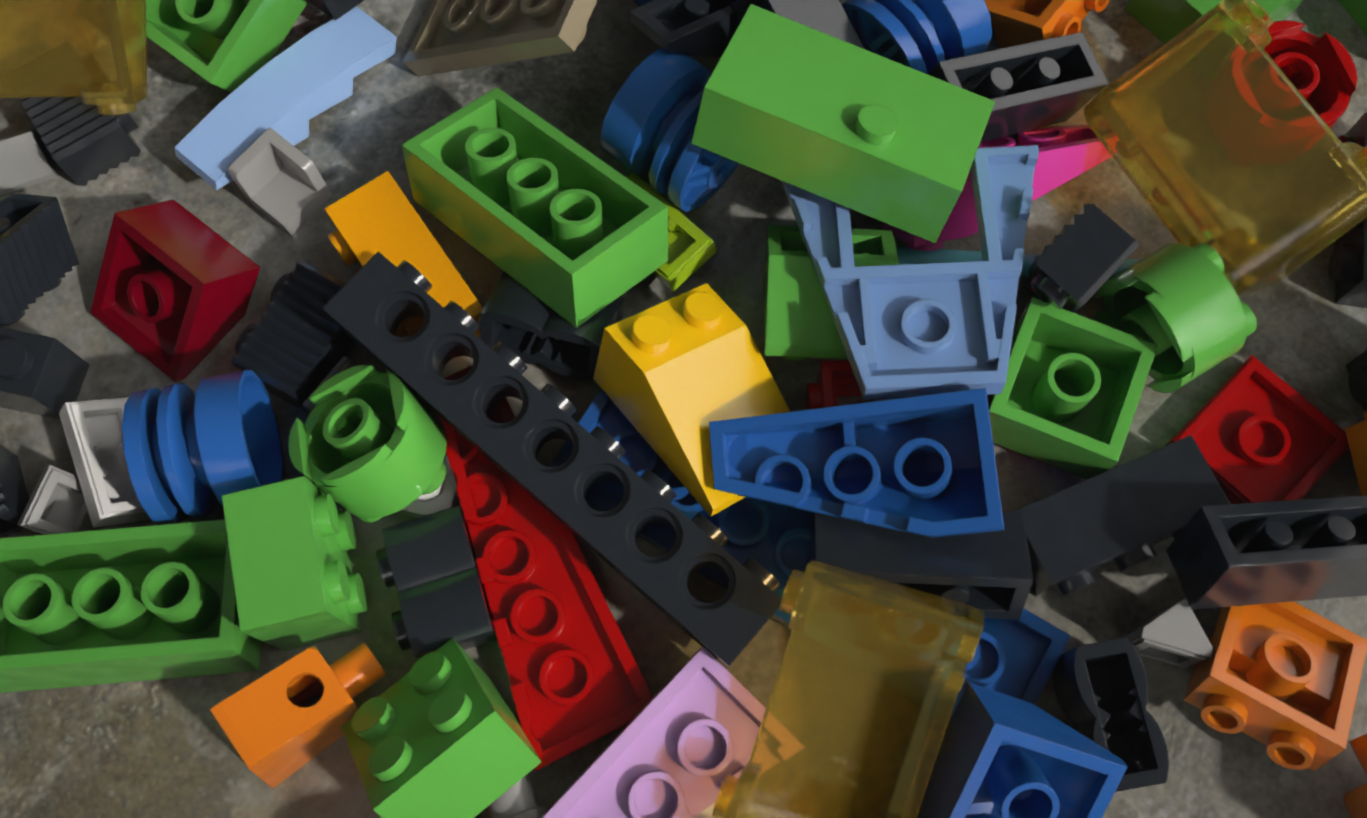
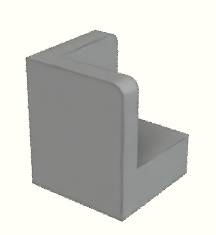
M270 127L228 167V173L249 202L291 237L333 196L312 160Z

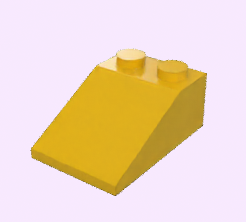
M705 283L604 328L593 377L596 383L710 517L745 498L714 489L709 422L790 412L746 324Z

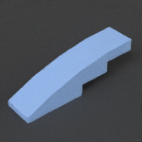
M357 6L336 21L334 19L330 20L266 63L223 99L174 147L175 156L215 190L222 188L234 181L228 173V167L269 127L293 146L308 138L309 120L352 96L354 77L395 55L396 36Z

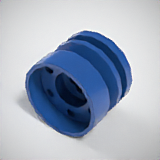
M847 0L841 4L852 26L858 31L859 39L865 50L925 74H928L940 61L983 53L988 49L992 38L991 16L985 0Z
M660 48L641 62L628 76L615 95L603 121L600 134L601 149L637 176L649 173V181L652 188L663 195L668 194V198L680 209L689 212L699 208L713 197L740 163L691 144L704 87L711 77V73L687 54L668 53L663 48Z
M252 370L201 379L195 393L184 383L165 386L162 391L158 388L132 392L124 405L122 435L129 477L139 503L150 519L160 525L179 523L187 519L188 515L194 519L204 518L214 512L217 501L223 506L222 495L284 481L285 464L277 418L269 394L262 381Z

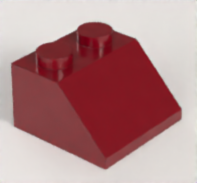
M174 199L114 213L90 313L170 379L178 382L185 379L245 316L260 266Z

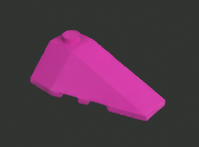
M1092 124L1048 127L1018 133L1017 141L1004 136L980 142L978 148L1038 145L1039 154L1032 188H1034L1032 201L1127 149L1129 136ZM969 171L963 190L936 243L880 221L883 229L892 230L893 236L906 242L908 248L917 251L938 250L944 247V241L969 237L978 232L971 172Z

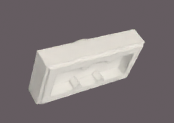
M129 397L66 402L59 412L93 528L150 520V517L139 503L129 477L124 455L122 420L124 405Z

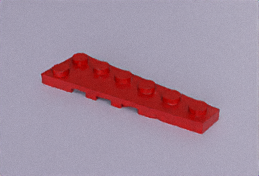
M472 365L444 379H460L470 371ZM507 398L497 401L490 412V420L496 423H507L516 418ZM436 414L445 427L447 437L446 453L455 478L464 519L469 529L476 555V563L493 617L492 622L499 647L502 650L521 728L541 760V763L534 768L538 772L627 726L653 696L573 533Z

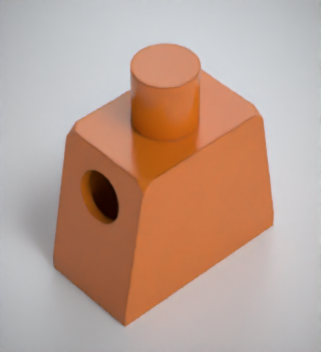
M364 642L330 665L327 664L318 649L313 646L219 702L210 711L248 769L273 789L344 735L341 726L350 720L358 709L352 699L386 676V674ZM322 695L315 705L305 707L311 698Z

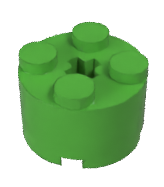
M1179 243L1167 244L1108 279L1096 291L1095 299L1104 296L1105 306L1104 309L1096 313L1097 322L1158 345L1148 374L1154 381L1146 386L1160 393H1172L1238 352L1243 347L1246 337L1255 332L1257 328V321L1253 311L1239 299L1235 289L1224 275V264L1221 256L1213 247L1206 243H1199L1194 247Z
M359 365L334 375L319 386L309 398L315 407L308 415L306 421L303 423L296 418L291 428L288 447L293 466L324 493L330 494L334 501L363 522L372 523L378 521L384 516L391 515L407 507L421 494L425 495L434 492L443 483L447 474V468L443 463L447 446L444 425L437 415L396 374L387 370V373L378 372L372 365Z

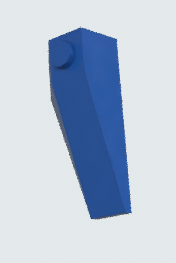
M986 388L709 422L714 489L717 491L930 538L1004 531Z
M968 682L939 744L917 818H1102L1127 769V765L1116 755L1036 705Z

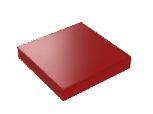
M1253 355L1236 369L1165 445L1167 446L1192 435L1229 502L1232 504L1302 500L1349 447L1346 432Z

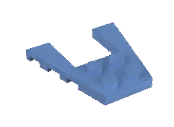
M1038 145L977 149L970 172L983 261L855 267L849 208L781 181L863 400L907 398L986 388L987 395L1001 394L1007 378L1017 308L1015 303L1019 277L1023 266L1025 252L1023 247L1027 220L1031 210L1034 171L1039 154Z

